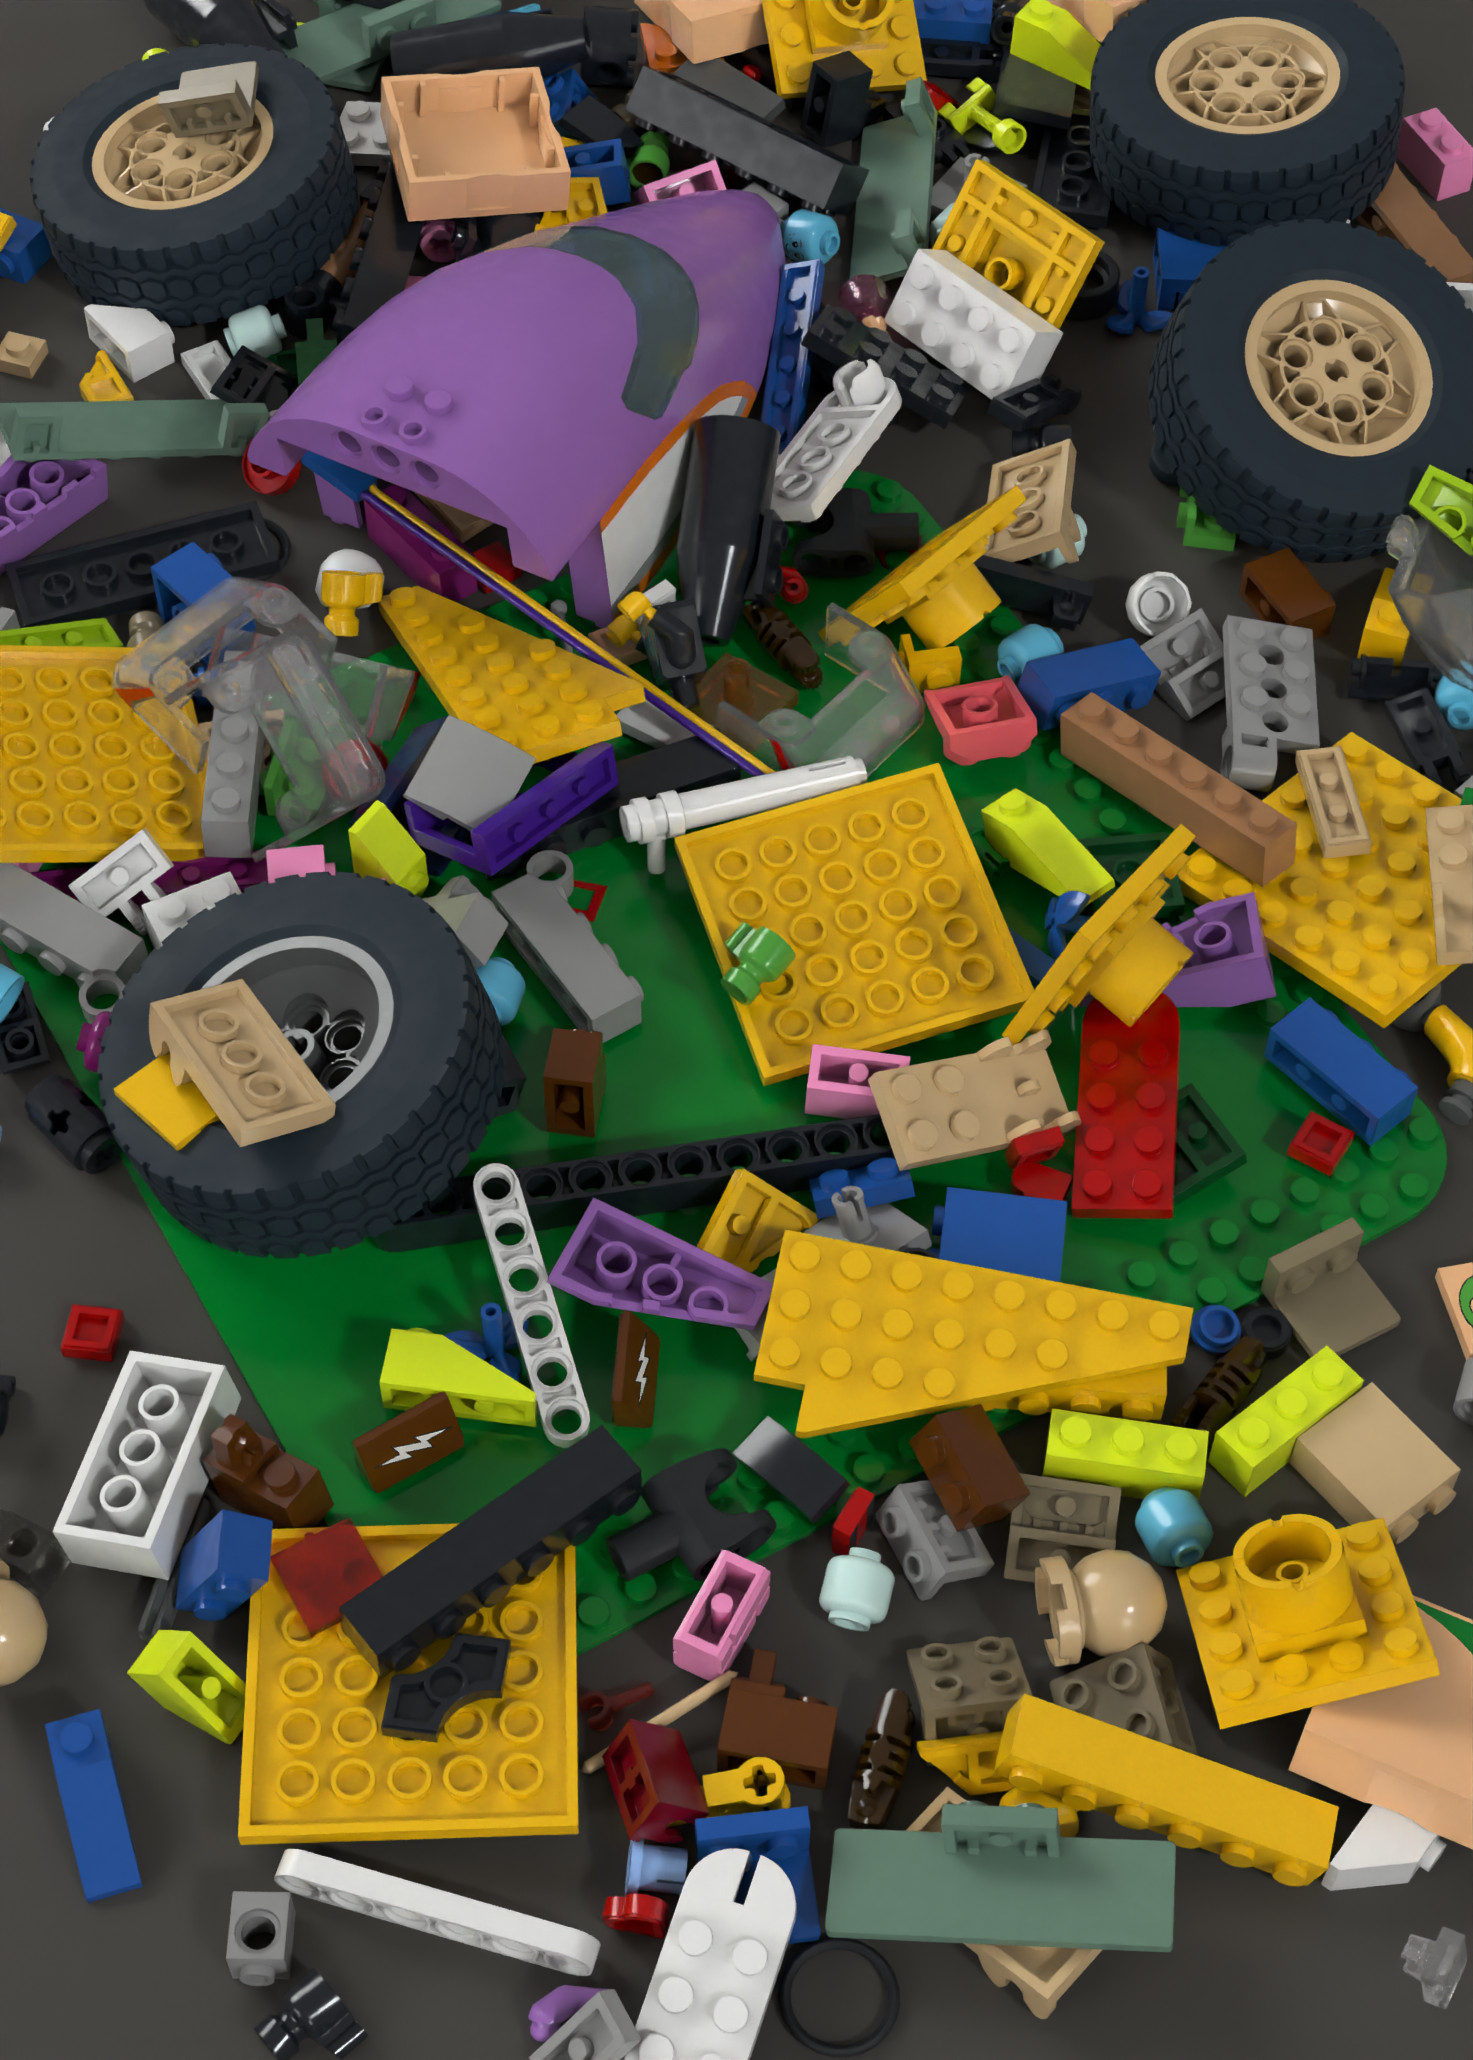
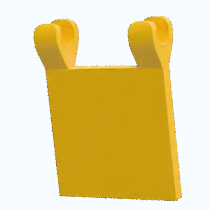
M169 1051L166 1055L153 1060L113 1090L115 1096L175 1150L179 1151L207 1125L220 1120V1118L192 1079L189 1083L179 1086L174 1084L170 1068L171 1055Z

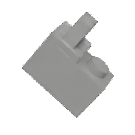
M464 875L453 877L436 896L424 898L423 900L432 906L454 930L474 968L485 966L509 923L495 909L492 901L484 897L470 883L467 877Z

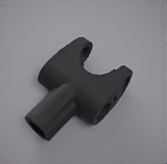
M842 488L836 493L817 520L806 523L793 521L800 527L823 533L822 535L812 536V539H805L799 542L792 552L793 563L796 569L810 576L831 578L860 577L874 569V551L919 549L918 512L871 513L869 495L859 488ZM810 553L821 556V558L815 561H807L801 557Z
M718 1448L689 1457L660 1471L644 1484L641 1496L653 1515L606 1538V1546L611 1559L623 1579L629 1582L657 1566L680 1556L694 1580H706L722 1550H728L746 1558L765 1544L772 1536L777 1524L768 1510H757L750 1514L748 1511L739 1514H726L715 1509L708 1501L709 1497L719 1489L718 1485L732 1476L737 1468V1462L729 1450Z

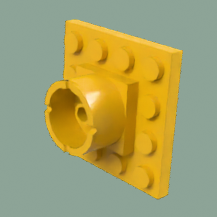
M762 0L777 95L784 99L806 97L813 61L846 51L853 53L873 70L869 90H874L875 92L906 90V81L919 77L927 81L913 0Z
M976 159L932 249L948 251L1054 327L1060 329L1105 242L987 161Z
M1016 485L930 539L818 632L827 646L842 638L848 644L864 631L868 632L876 627L883 620L888 625L902 616L927 650L944 648L981 621L984 618L983 614H989L1002 601L974 562L987 552L984 548L989 542L987 538L994 532L996 534L1018 518L1013 511L1027 500Z
M1180 824L1077 931L1002 1033L1003 1037H1009L1012 1045L1022 1042L1029 1033L1033 1035L1041 1030H1045L1055 1018L1050 1011L1056 1014L1059 1010L1063 1011L1069 1004L1076 1008L1089 993L1128 1027H1131L1171 983L1194 952L1153 918L1166 903L1160 898L1170 886L1164 878L1168 877L1170 880H1173L1190 860V857L1184 852L1196 837L1191 831Z
M1306 1514L1283 1515L1280 1520L1273 1521L1268 1519L1248 1529L1237 1541L1232 1556L1176 1569L1220 1730L1440 1675L1437 1658L1384 1517L1335 1529L1331 1523L1316 1516Z

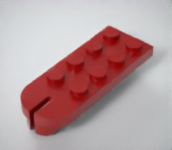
M1163 992L1131 1027H1128L1096 998L1092 1000L1084 1013L1077 1105L1081 1124L1076 1126L1072 1192L1073 1218L1173 1219L1181 1027L1179 1013L1175 1004Z

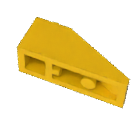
M1385 567L1366 620L1357 658H1360L1361 654H1367L1370 657L1394 658V666H1401L1427 577Z

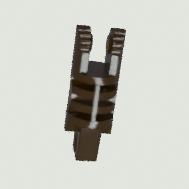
M752 602L744 606L742 615L745 623L756 641L778 666L788 671L803 688L805 687L808 690L819 689L818 687L822 685L821 682L823 681V672L818 667L820 665V658L815 653L808 638L776 606L767 608L761 602Z
M1244 1335L1225 1356L1217 1360L1213 1368H1211L1172 1419L1169 1426L1195 1429L1199 1424L1197 1430L1209 1431L1207 1447L1210 1448L1216 1431L1231 1420L1262 1376L1261 1370L1267 1361L1262 1341Z
M891 1688L890 1691H886V1694L882 1696L872 1727L868 1728L865 1734L864 1743L862 1744L856 1770L852 1778L848 1810L850 1827L855 1829L884 1830L901 1792L902 1783L913 1750L914 1742L912 1741L916 1718L913 1710L910 1708L912 1704L909 1696L905 1695L904 1690L900 1691L899 1688L895 1690Z

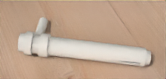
M850 755L679 794L675 790L658 793L656 799L648 800L645 796L631 799L629 805L621 806L619 809L620 823L628 843L638 841L640 845L647 843L648 871L652 874H661L666 869V839L684 835L687 829L763 813L867 783V772L861 758L854 759Z

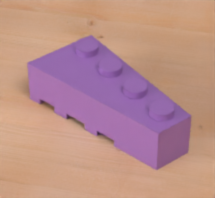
M10 455L0 467V574L6 571L5 564L22 560L108 499L107 464L97 459H81L78 461L65 459L39 460L36 462L14 461L12 455Z

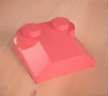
M1009 675L936 690H924L925 702L943 737V754L958 765L968 766L978 761L998 757H1016L1030 747L1031 740L1037 735V719Z

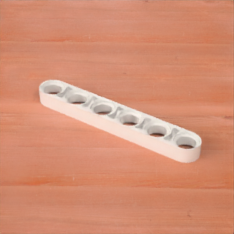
M491 1163L482 1167L475 1175L473 1181L475 1203L530 1387L536 1393L537 1410L544 1433L555 1446L569 1448L588 1435L590 1429L589 1409L551 1285L547 1283L548 1275L518 1177L509 1166L501 1163ZM496 1177L506 1180L511 1187L510 1192L500 1200L489 1199L481 1190L487 1180ZM505 1223H515L523 1229L525 1234L518 1244L507 1246L497 1240L495 1236L496 1230ZM525 1268L532 1270L539 1279L534 1289L528 1292H520L511 1287L509 1279L514 1271ZM533 1315H542L551 1321L553 1328L548 1336L542 1339H534L529 1337L523 1330L524 1322ZM547 1362L560 1363L567 1371L566 1379L557 1386L544 1385L537 1377L539 1368ZM565 1409L575 1411L582 1420L580 1428L572 1434H562L556 1431L551 1421L557 1412Z
M285 1850L274 1877V1881L283 1889L306 1898L576 1976L591 1975L601 1946L596 1938L575 1928L304 1850Z

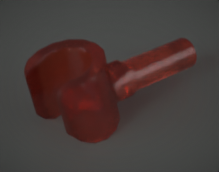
M647 1682L619 1695L615 1694L607 1697L599 1690H591L580 1697L578 1706L581 1711H588L595 1706L604 1707L599 1715L592 1716L587 1720L591 1729L602 1731L612 1724L615 1712L654 1695V1688L650 1682Z

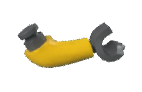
M1440 982L1390 1024L1410 1032L1424 1031V1034L1443 1055L1450 1066V1073L1447 1077L1450 1089L1447 1092L1448 1096L1442 1098L1438 1107L1448 1120L1465 1126L1473 1118V1029L1446 1005H1441Z

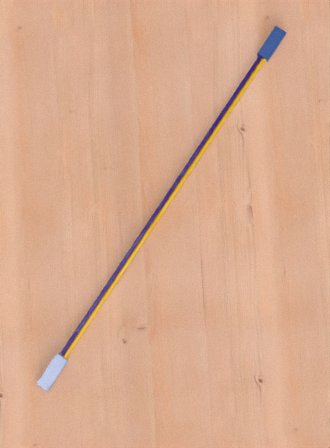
M307 451L301 458L303 465L357 503L361 500L370 502L592 662L642 683L645 699L753 777L776 772L377 488V478L311 451ZM1008 927L1031 984L1036 988L1055 963V960Z

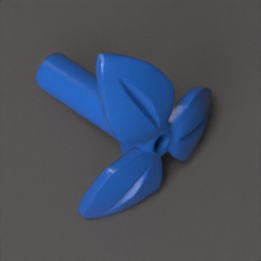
M1136 267L1133 271L1132 282L1127 279L1121 286L1116 299V308L1123 315H1112L1106 320L1105 325L1111 330L1121 334H1133L1135 324H1139L1146 332L1157 331L1167 325L1173 313L1162 310L1150 312L1145 310L1150 275L1148 268Z
M1069 891L1060 895L1059 899L1053 896L1049 903L1048 911L1045 914L1044 930L1050 929L1047 944L1055 961L1067 946L1065 938L1071 933L1076 934L1091 918L1079 915L1091 898L1086 893Z
M489 1302L484 1304L480 1310L483 1337L472 1330H459L445 1335V1337L482 1360L488 1357L490 1365L514 1380L519 1381L522 1377L523 1365L521 1360L505 1352L507 1349L517 1348L518 1343L508 1310L502 1314L498 1304ZM528 1319L523 1325V1330L526 1334L528 1333Z

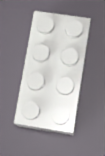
M935 249L917 250L884 319L886 324L991 400L993 397L1033 379H1041L1063 335L1062 331L948 251Z
M129 1351L52 1531L72 1563L169 1580L210 1478L203 1460L213 1449L211 1435L224 1424V1419L230 1413L235 1415L241 1401V1396L225 1365Z

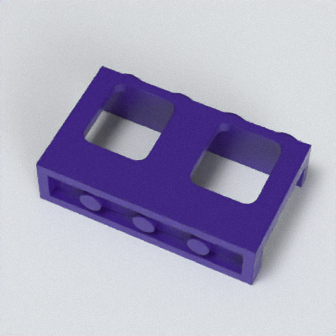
M600 742L591 745L580 754L569 752L533 764L532 766H540L553 771V773L525 793L521 794L518 792L511 803L471 830L473 845L438 832L452 822V820L449 818L442 820L408 800L404 803L410 835L418 845L493 876L619 784L613 745Z

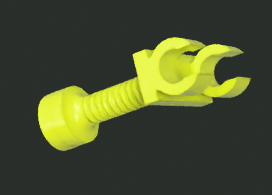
M976 77L965 87L974 94L958 109L948 102L937 111V114L942 116L961 135L978 123L992 133L993 144L1006 154L1018 152L1026 141L1027 133L1021 124L1010 118L1001 121L990 113L994 107L996 95L991 86L979 77Z

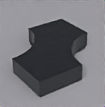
M456 1633L447 1653L433 1666L414 1674L392 1676L381 1725L382 1735L437 1743L445 1723L460 1708L481 1699L502 1698L511 1653V1640Z

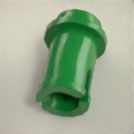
M972 825L966 826L989 883L997 881V877L993 873L996 872L1002 877L1008 870L1010 862L985 839V832L982 828L975 829Z

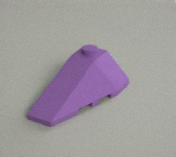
M1254 892L1206 903L1193 910L1195 917L1172 928L1168 922L1162 925L1194 952L1189 961L1163 991L1176 1007H1232L1276 996L1271 960ZM1089 993L1079 1004V1007H1088L1094 997Z
M596 1198L592 1199L547 1280V1283L592 1305L754 1331L770 1301L773 1287L772 1283Z

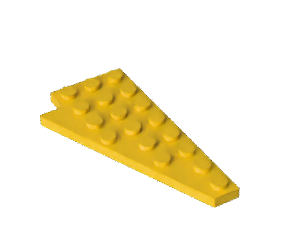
M420 586L397 588L390 594L382 596V601L378 602L380 614L448 714L485 730L535 757L536 760L533 764L622 736L620 719L614 711L646 702L642 683L556 646L553 640L539 639Z
M785 1229L755 1366L754 1381L804 1391L795 1433L797 1438L804 1439L1182 1364L1187 1352L1193 1308Z

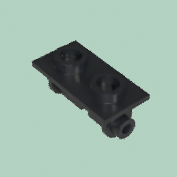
M1361 654L1360 658H1352L1351 662L1348 663V698L1389 701L1427 687L1434 699L1437 682L1440 681L1442 676V665L1434 664V660L1428 659V661L1402 659L1401 666H1394V658L1370 657L1367 654Z

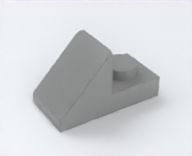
M615 1989L598 1991L539 2047L529 2059L624 2060L626 2054L641 2041V2038Z

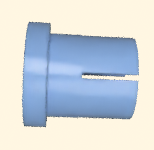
M643 1838L639 1842L631 1840L626 1868L625 1895L638 1893V1890L681 1895L686 1880L688 1850L644 1844Z

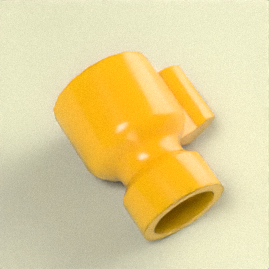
M345 570L322 571L321 601L329 609V614L324 617V634L358 636L359 619L355 616V611L363 605L382 601L383 573Z

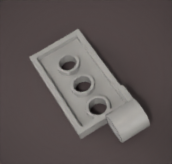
M1227 615L1223 624L1227 727L1222 735L1220 774L1243 789L1269 792L1277 770V751L1296 754V751L1318 749L1320 747L1313 632L1309 628ZM1263 656L1272 658L1278 665L1268 664ZM1264 689L1275 692L1280 698L1269 697ZM1264 723L1274 724L1282 732L1271 731Z

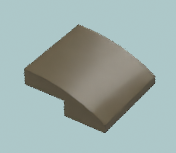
M1019 1473L1030 1495L1011 1512L1003 1578L1035 1583V1568L1041 1567L1040 1558L1062 1556L1068 1567L1072 1570L1085 1556L1105 1549L1115 1550L1122 1488Z

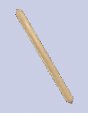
M726 1671L647 1721V1723L663 1727L669 1725L730 1686L731 1679L737 1678L738 1672ZM609 1746L584 1761L581 1772L592 1774L603 1767L605 1764L602 1756Z

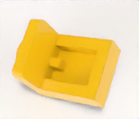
M910 634L900 635V645L897 654L916 694L924 693V690H936L960 685L962 656L959 646L915 651ZM893 664V669H894L895 677L898 678L897 673H896V670H895V667H894V664Z

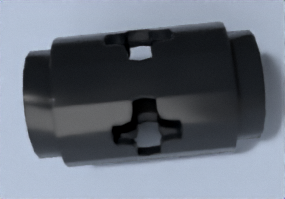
M52 1075L43 1079L30 1091L25 1101V1109L28 1112L29 1121L78 1170H85L89 1174H98L110 1167L119 1158L123 1150L116 1142L104 1112L71 1079H64L60 1075Z

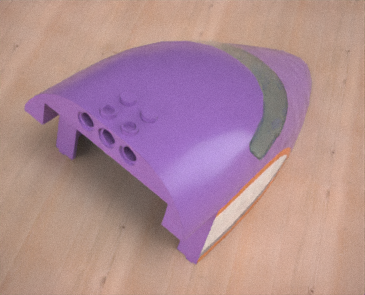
M735 189L704 190L647 202L554 228L541 229L494 245L440 268L394 296L351 332L314 369L260 429L250 444L247 453L250 463L287 476L305 453L311 451L506 527L513 566L553 581L569 560L576 615L595 622L597 627L605 628L618 616L623 615L618 609L617 604L631 592L638 591L642 593L677 544L695 421L712 415H732L747 418L755 401L770 355L782 265L786 264L778 214L757 193ZM314 472L323 515L329 516L331 521L340 525L346 523L360 528L363 524L359 503L352 500Z

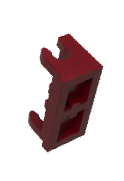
M629 1719L602 1756L629 1840L639 1842L643 1838L666 1844L682 1842L681 1830L676 1827L670 1828L667 1826L677 1820L695 1824V1819L706 1818L709 1815V1810L680 1730Z

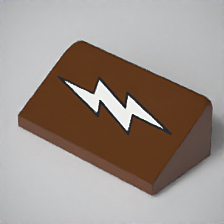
M623 1310L619 1318L611 1398L612 1422L615 1423V1426L650 1428L654 1417L660 1340L657 1334L631 1311Z
M445 1392L434 1395L353 1441L357 1467L375 1493L383 1492L464 1446L462 1431Z

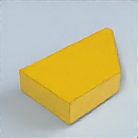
M104 350L98 351L95 356L96 362L90 373H85L79 384L84 401H134L133 395Z
M1003 1731L917 1742V1750L920 1757L945 1773L970 1796L1010 1791L1015 1788L1010 1784L1009 1779L993 1774Z

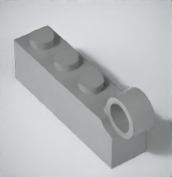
M226 650L223 667L250 651ZM254 651L223 670L224 689H218V694L215 698L201 813L205 857L252 858L259 797V779L262 769L267 723L264 690H255L256 659Z
M545 850L533 855L527 863L526 875L491 892L492 903L495 905V909L509 923L504 931L505 936L578 1029L602 1032L604 1043L642 1023L641 1002L644 1000L642 988L633 976L627 977L619 968L617 958L610 946L606 943L601 945L595 938L586 916L582 912L575 913L568 904L567 898L574 889L573 864L570 858L556 850ZM546 873H557L562 876L555 881H544L538 878Z
M0 863L1 941L16 953L22 954L26 951L33 955L50 973L56 976L64 973L76 980L77 985L80 987L79 1003L84 1017L89 1024H93L99 1013L103 1011L112 1012L115 1004L107 1009H95L91 1005L97 997L103 994H114L119 997L118 999L123 998L122 990L132 975L140 972V965L148 957L143 938L13 863Z

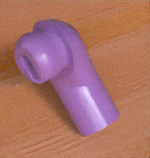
M570 1985L557 1987L532 2005L528 2015V2019L532 2021L530 2026L531 2036L536 2041L546 2042L561 2028L562 2022L573 2016L598 1991L609 1989Z

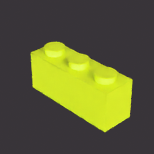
M1326 1345L1216 1431L1208 1462L1243 1497H1246L1290 1461L1296 1439L1358 1393L1362 1388L1364 1380Z
M1052 1408L1042 1476L1122 1488L1121 1496L1144 1499L1151 1492L1159 1488L1172 1487L1189 1491L1199 1501L1205 1478L1209 1431Z

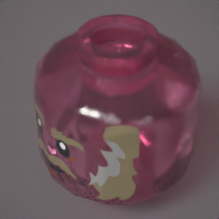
M861 274L854 276L841 287L838 295L839 307L852 312L856 320L862 324L863 318L870 315L874 317L882 316L885 319L892 304L887 284L875 275Z

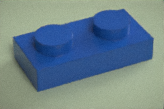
M880 1158L872 1161L868 1166L847 1171L844 1169H832L824 1172L820 1177L809 1179L818 1219L837 1215L835 1207L832 1205L831 1197L838 1192L843 1199L841 1189L847 1186H857L863 1190L866 1208L915 1197L909 1169L900 1171L896 1159Z

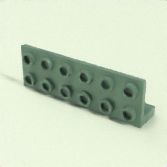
M921 77L906 81L905 99L901 100L903 116L863 128L860 166L870 171L856 200L849 280L854 290L877 285L876 277L885 282L905 276L917 250L928 249L937 110Z
M222 399L0 403V429L13 460H23L26 462L57 459L78 461L81 459L97 458L119 460L137 457L160 459L176 456L201 458L203 456L216 455L241 457L244 455L249 443L268 422L269 411L265 403H227Z

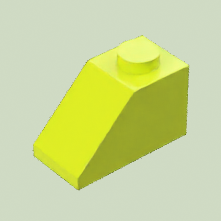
M376 800L348 830L354 873H358L363 879L366 875L380 879L385 878L390 885L394 883L411 891L415 896L421 897L429 883L426 855L386 805Z
M158 1630L127 1674L162 1707L222 1742L232 1744L244 1727L246 1683L191 1631Z

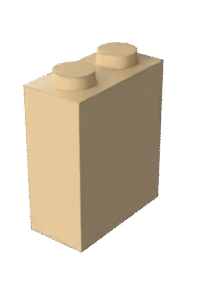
M1373 1382L1296 1439L1289 1461L1350 1525L1384 1517L1390 1536L1396 1544L1401 1543L1413 1533L1419 1524L1418 1519L1430 1511L1436 1515L1452 1502L1456 1496L1453 1488L1461 1470Z

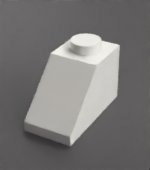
M93 304L84 307L89 338L101 350L106 352L109 359L133 383L175 362L172 344L175 343V337L170 326L165 321L160 322L150 311H146L147 309Z
M1372 1805L1330 1862L1321 1885L1330 1891L1408 1883L1419 1867L1429 1872L1443 1853L1447 1844L1439 1839L1440 1835L1424 1829L1411 1819L1390 1809Z

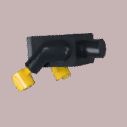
M638 591L629 593L617 604L618 609L623 615L618 616L608 625L606 633L608 639L619 648L631 639L637 644L635 649L647 656L654 685L662 691L670 690L671 697L688 710L699 707L700 700L696 684H699L705 676L707 665L693 598L652 606L643 593ZM644 614L645 616L640 624L639 631L635 621Z

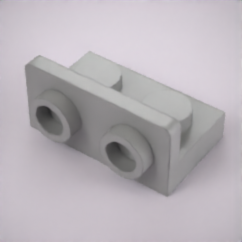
M930 1480L897 1485L876 1512V1520L883 1534L886 1536L906 1577L921 1601L932 1599L944 1583L985 1576L995 1564L975 1528L961 1532L956 1531Z

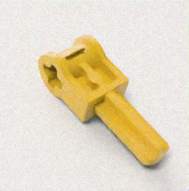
M754 1757L747 1760L738 1769L702 1776L704 1785L700 1786L709 1810V1815L706 1818L764 1811L763 1807L767 1806L769 1810L786 1809L791 1806V1794L785 1783L782 1768L770 1758ZM761 1770L763 1775L758 1776L757 1771ZM768 1785L767 1795L759 1796V1787ZM677 1820L670 1823L667 1827L686 1824V1822Z

